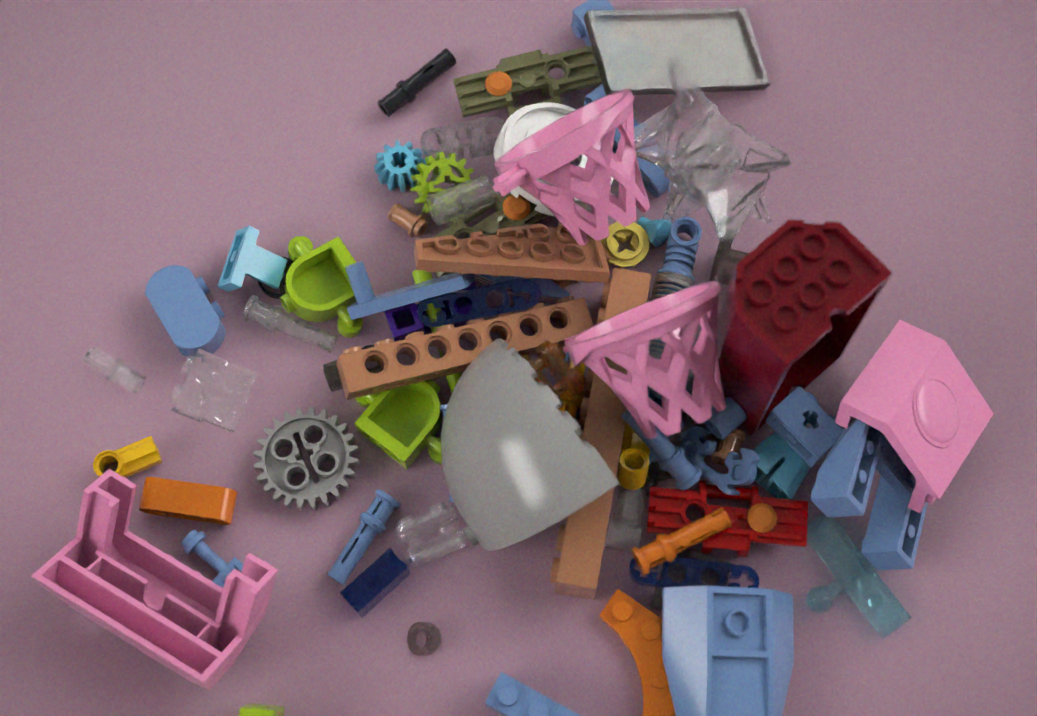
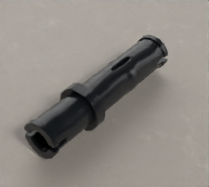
M445 48L405 81L400 80L396 83L394 90L377 101L381 111L390 117L405 103L413 102L416 99L415 95L434 82L449 68L457 64L454 55Z

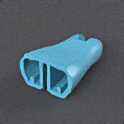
M774 432L753 449L760 458V461L757 463V473L754 481L775 498L792 500L811 467Z

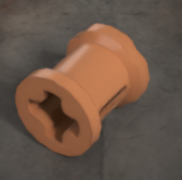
M735 429L725 439H719L716 452H713L711 455V460L719 465L726 466L725 460L730 452L739 453L741 443L744 442L746 434L741 430Z

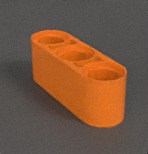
M146 477L138 510L147 514L231 525L238 492L220 486Z

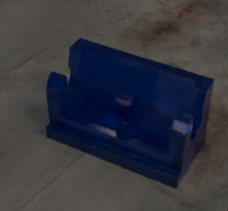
M389 547L385 553L339 593L359 616L363 618L405 580L411 572L409 567Z

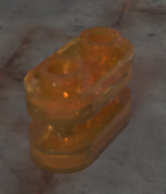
M546 340L535 348L538 358L534 361L526 354L522 356V359H525L538 375L534 378V381L538 383L543 382L544 385L547 384L561 401V407H563V402L560 396L564 393L571 399H574L584 392L583 384L586 381L576 367L571 369L564 360L566 355L557 342L552 344ZM545 368L557 381L553 386L541 372Z

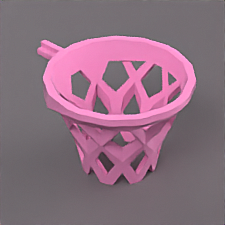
M628 88L601 97L545 126L512 147L498 158L494 164L499 176L493 179L495 183L492 186L495 192L499 191L502 196H505L520 186L538 199L560 221L579 245H586L589 242L587 234L596 241L609 236L608 215L624 227L636 221V206L644 213L649 210L650 204L635 151L632 103L635 98ZM617 127L621 137L615 154L613 152V144ZM581 154L588 157L585 168L570 164L571 161L578 158ZM611 176L619 183L618 198L610 192ZM538 178H539V179H542V180H544V181H546V182H548V183H550V184H553V185H555V186H552V185H549V184H545V183H542V182H538L536 179H538ZM574 197L590 205L591 213L577 205Z
M716 281L691 286L654 299L602 321L575 336L564 339L566 346L562 347L564 353L569 352L574 366L583 362L606 382L626 407L647 439L657 437L655 426L666 436L680 432L682 409L700 424L711 418L712 405L717 412L723 411L726 408L717 353L718 294L722 290ZM700 323L702 330L700 332V335L697 339L695 346L693 347L698 324ZM658 337L666 343L660 359L648 355L649 341ZM605 356L627 369V375L609 368ZM690 369L694 374L692 395L686 390ZM648 386L662 395V407L648 397Z

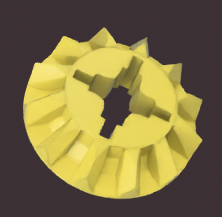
M619 222L611 224L609 226V236L601 239L603 248L611 258L608 261L609 264H615L621 269L629 266L635 267L639 262L645 260L650 246L646 231L634 222L627 227H624ZM631 238L630 248L632 250L624 249L618 253L619 243L617 241L624 243Z

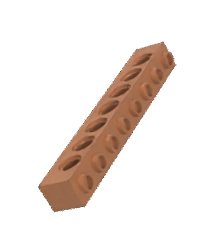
M566 296L558 299L556 304L545 306L544 303H537L527 307L526 311L515 313L514 310L501 312L494 319L485 320L484 317H477L467 321L466 325L456 328L454 324H448L437 328L435 333L424 335L422 331L408 334L405 336V340L393 342L392 339H384L374 343V347L362 350L361 346H355L342 351V355L338 356L336 365L346 400L464 372L483 349L493 342L489 335L491 332L499 333L509 346L506 350L513 347L521 357L566 346L565 338L575 336L594 326L585 297L574 299L573 296ZM550 318L558 319L562 323L563 328H554L550 323ZM520 325L529 326L533 331V336L524 335L520 330ZM459 340H469L473 344L474 350L466 351L462 349L459 345ZM433 346L440 348L443 352V357H432L428 352V348ZM406 354L410 356L413 364L409 366L400 364L397 360V355ZM369 361L377 362L381 366L382 371L371 373L366 369L365 364Z

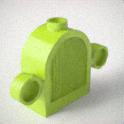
M296 236L292 238L288 244V256L293 263L286 275L285 295L280 297L283 307L289 314L294 312L298 317L310 322H324L339 316L337 322L339 333L347 338L356 337L362 330L363 319L361 317L351 320L347 308L357 301L345 267L357 262L339 236L314 250L312 242L307 237Z
M428 380L355 398L361 407L367 408L354 423L356 429L405 469L411 466L426 446L428 447L430 459L434 463L442 465L441 437L435 436L442 423V411H440V400L437 395L441 388L433 380Z

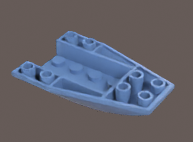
M725 586L662 588V659L676 716L783 715L794 664L793 594L774 589Z

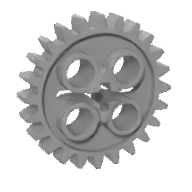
M310 406L308 413L305 415L300 407H297L296 416L291 417L287 411H284L285 421L281 422L273 418L272 420L276 427L273 430L267 427L263 428L268 436L267 439H257V443L263 448V450L253 452L257 459L262 460L253 465L256 471L263 472L257 477L259 483H267L263 488L266 494L275 491L273 500L276 503L285 497L284 505L288 509H290L294 502H297L299 511L304 510L306 503H309L313 511L317 509V501L320 500L328 507V497L330 495L339 500L341 497L338 489L340 487L346 490L350 489L346 478H356L355 472L350 469V467L359 466L358 459L351 457L359 453L357 446L350 445L356 439L353 433L346 434L349 430L346 423L338 426L340 420L338 415L335 414L328 420L326 409H323L318 416L313 406ZM313 432L323 433L322 439L318 443L312 444L307 442L309 435ZM295 434L300 435L303 445L310 456V461L319 478V483L317 484L313 482L311 474L303 461V456L294 439ZM285 445L293 446V451L289 456H278V451L281 447ZM325 460H334L336 464L331 471H320V466ZM303 473L306 475L305 481L301 485L292 486L290 484L291 478L295 474Z

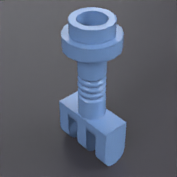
M195 529L192 530L181 542V545L185 547L184 552L187 555L195 552L202 559H205V562L219 573L212 582L224 588L226 577L233 569H239L242 572L244 564L236 557L229 563H226L204 543L207 535L202 531L198 533Z

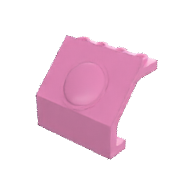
M899 320L841 400L835 423L847 429L854 418L878 429L885 435L915 478L916 484L908 508L920 513L927 502L933 504L936 498L941 499L994 413L945 340Z

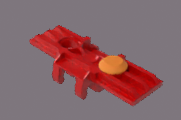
M700 480L697 491L650 487L647 533L669 535L692 523L685 514L687 507L691 505L696 506V510L701 513L702 518L722 507L726 511L732 526L703 540L700 553L711 554L712 549L718 548L736 550L737 557H747L750 550V542L806 548L808 501L760 497L758 495V486L751 485L750 488L734 487L740 494L727 495L717 485H708L706 481ZM706 497L749 501L748 508L708 505Z

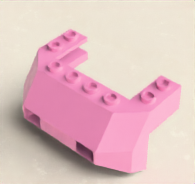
M108 469L83 491L76 537L37 570L32 577L43 588L78 613L186 680L211 690L234 664L264 617L278 569L249 553L245 558L242 572L233 569L226 577L224 588L220 587L199 572L177 561L173 556L162 552L149 544L145 539L139 538L128 531L137 485Z

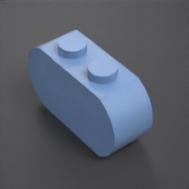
M167 266L152 275L147 283L145 295L181 354L189 358L207 357L217 351L225 339L226 329L221 319L226 316L217 301L210 303L207 299L206 294L210 293V290L201 276L195 279L190 269L184 266Z

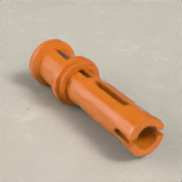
M720 507L711 514L669 535L661 533L656 535V540L640 548L636 546L631 548V553L641 573L645 576L655 566L665 561L673 562L677 558L676 554L720 531L730 528L732 524L726 511Z

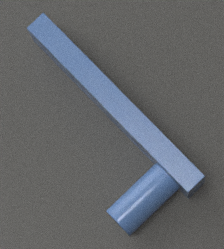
M361 261L345 267L357 301L349 306L347 310L351 320L467 288L475 281L473 274L453 273L375 295L364 263Z

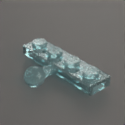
M823 513L807 525V541L836 578L826 587L815 586L808 591L806 602L812 611L817 613L828 611L833 604V598L845 590L882 639L912 618L834 517L828 518Z

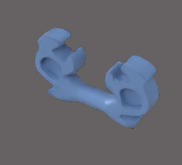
M692 426L689 434L681 442L680 447L685 451V457L690 463L701 469L702 478L717 485L727 495L740 494L734 488V485L745 486L754 482L757 473V463L760 461L756 452L751 449L741 448V460H739V453L730 452L725 460V465L728 467L729 472L728 474H722L708 467L703 460L705 455H712L716 448V441H706L704 439L706 435L712 432L706 427Z

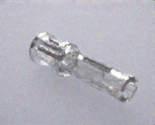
M252 295L243 310L242 319L249 322L252 320L265 326L269 332L280 331L327 353H331L338 337L336 334L285 313V309L280 305L274 307L260 301L257 295Z

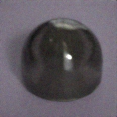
M417 622L413 624L407 636L409 649L417 656H427L435 653L442 641L440 630L430 622ZM423 630L426 642L421 648L416 643V636Z

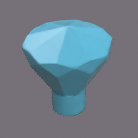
M644 216L637 223L646 231L654 247H660L666 242L672 227L670 220H649Z

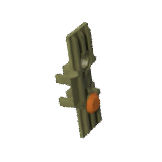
M590 45L549 55V53L542 54L539 49L502 58L495 69L454 78L453 83L463 118L505 108L509 118L515 111L527 106L523 105L513 108V104L519 101V94L539 88L541 95L551 96V99L528 105L537 103L562 104L559 94L603 84V80L592 46ZM553 68H560L565 72V75L560 79H553L548 73Z
M491 190L487 193L486 198L457 216H449L447 222L450 227L434 237L452 235L457 239L470 238L472 232L482 231L484 236L495 235L497 229L536 224L549 215L534 210L537 205L528 201L520 194L516 198L510 192L502 196L501 193L497 194L494 190ZM494 207L496 210L494 214L473 227H467V223ZM434 272L437 278L454 273Z

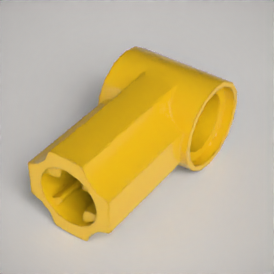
M625 424L617 480L623 488L637 490L644 486L646 482L650 448L628 424Z
M149 436L115 451L105 450L100 452L94 458L93 470L100 477L104 474L105 467L108 464L116 462L118 467L115 472L127 478L163 462L153 437Z

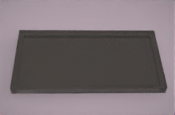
M746 8L588 10L583 17L605 95L628 88L633 96L756 91L765 90L770 85Z

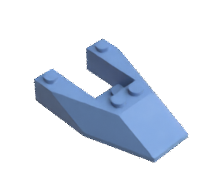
M854 418L849 427L843 429L821 465L815 485L812 488L811 500L828 518L864 515L876 469L881 476L867 532L862 541L861 554L876 570L913 569L928 502L920 513L908 508L916 484L913 474L881 431Z

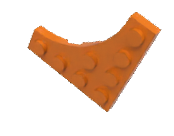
M617 589L600 613L599 618L620 637L633 656L641 682L643 696L642 716H676L662 659V619Z

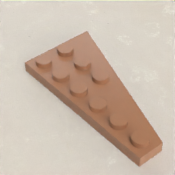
M560 221L559 226L547 227L540 223L497 229L495 235L484 236L482 231L472 232L470 238L457 239L449 235L415 240L414 256L416 270L454 272L463 275L484 274L494 277L514 276L526 279L545 278L557 281L575 280L588 283H608L610 269L601 240L596 241L587 234L589 242L586 245H579Z

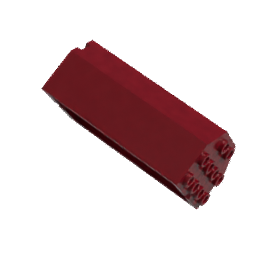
M789 219L735 266L718 318V364L724 397L732 398L743 409L747 419L741 426L751 436L767 423L765 420L771 410L789 395V390L792 387L800 386L805 389L843 356L892 275V272L841 222L825 221L824 224L804 223V220Z

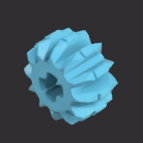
M398 140L395 142V147L385 144L383 147L385 153H377L376 160L378 163L374 165L375 173L379 175V182L382 185L387 184L391 192L397 186L400 187V191L403 193L406 191L407 185L411 187L417 186V182L411 179V175L420 174L416 168L417 164L422 163L426 165L425 159L421 158L422 151L419 148L413 149L410 141L404 146H401Z

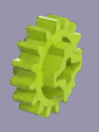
M443 152L436 153L435 159L431 155L425 157L427 165L422 163L416 165L420 174L411 175V179L417 182V186L410 188V191L418 192L419 195L414 200L415 204L423 202L425 205L422 208V212L428 213L433 210V218H440L442 212L445 219L453 215V213L455 215L462 213L463 209L461 206L466 208L472 206L468 197L477 195V192L471 190V185L478 182L476 179H470L469 177L474 169L464 168L465 158L455 161V153H449L446 159ZM452 169L458 173L459 177L452 173ZM432 170L433 176L428 182H426L428 174ZM442 182L454 184V186L447 189L434 188V185H439ZM462 189L459 198L456 200V194ZM428 193L436 198L437 204L429 197Z

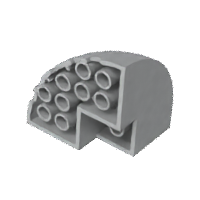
M497 338L484 348L460 377L448 402L441 434L443 473L452 500L467 524L463 531L473 546L480 543L487 551L508 547L537 534L576 512L619 484L594 446L591 447L586 440L582 442L578 436L582 433L577 422L567 411L562 412L558 410L562 403L547 384L544 385L543 382H535L534 378L538 376L536 371L525 359H522L513 347L506 350L509 346L506 341Z

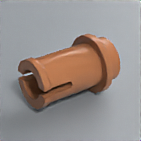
M396 203L388 213V219L407 230L410 237L416 236L420 238L428 228V222L425 221L423 215L417 216L399 203Z

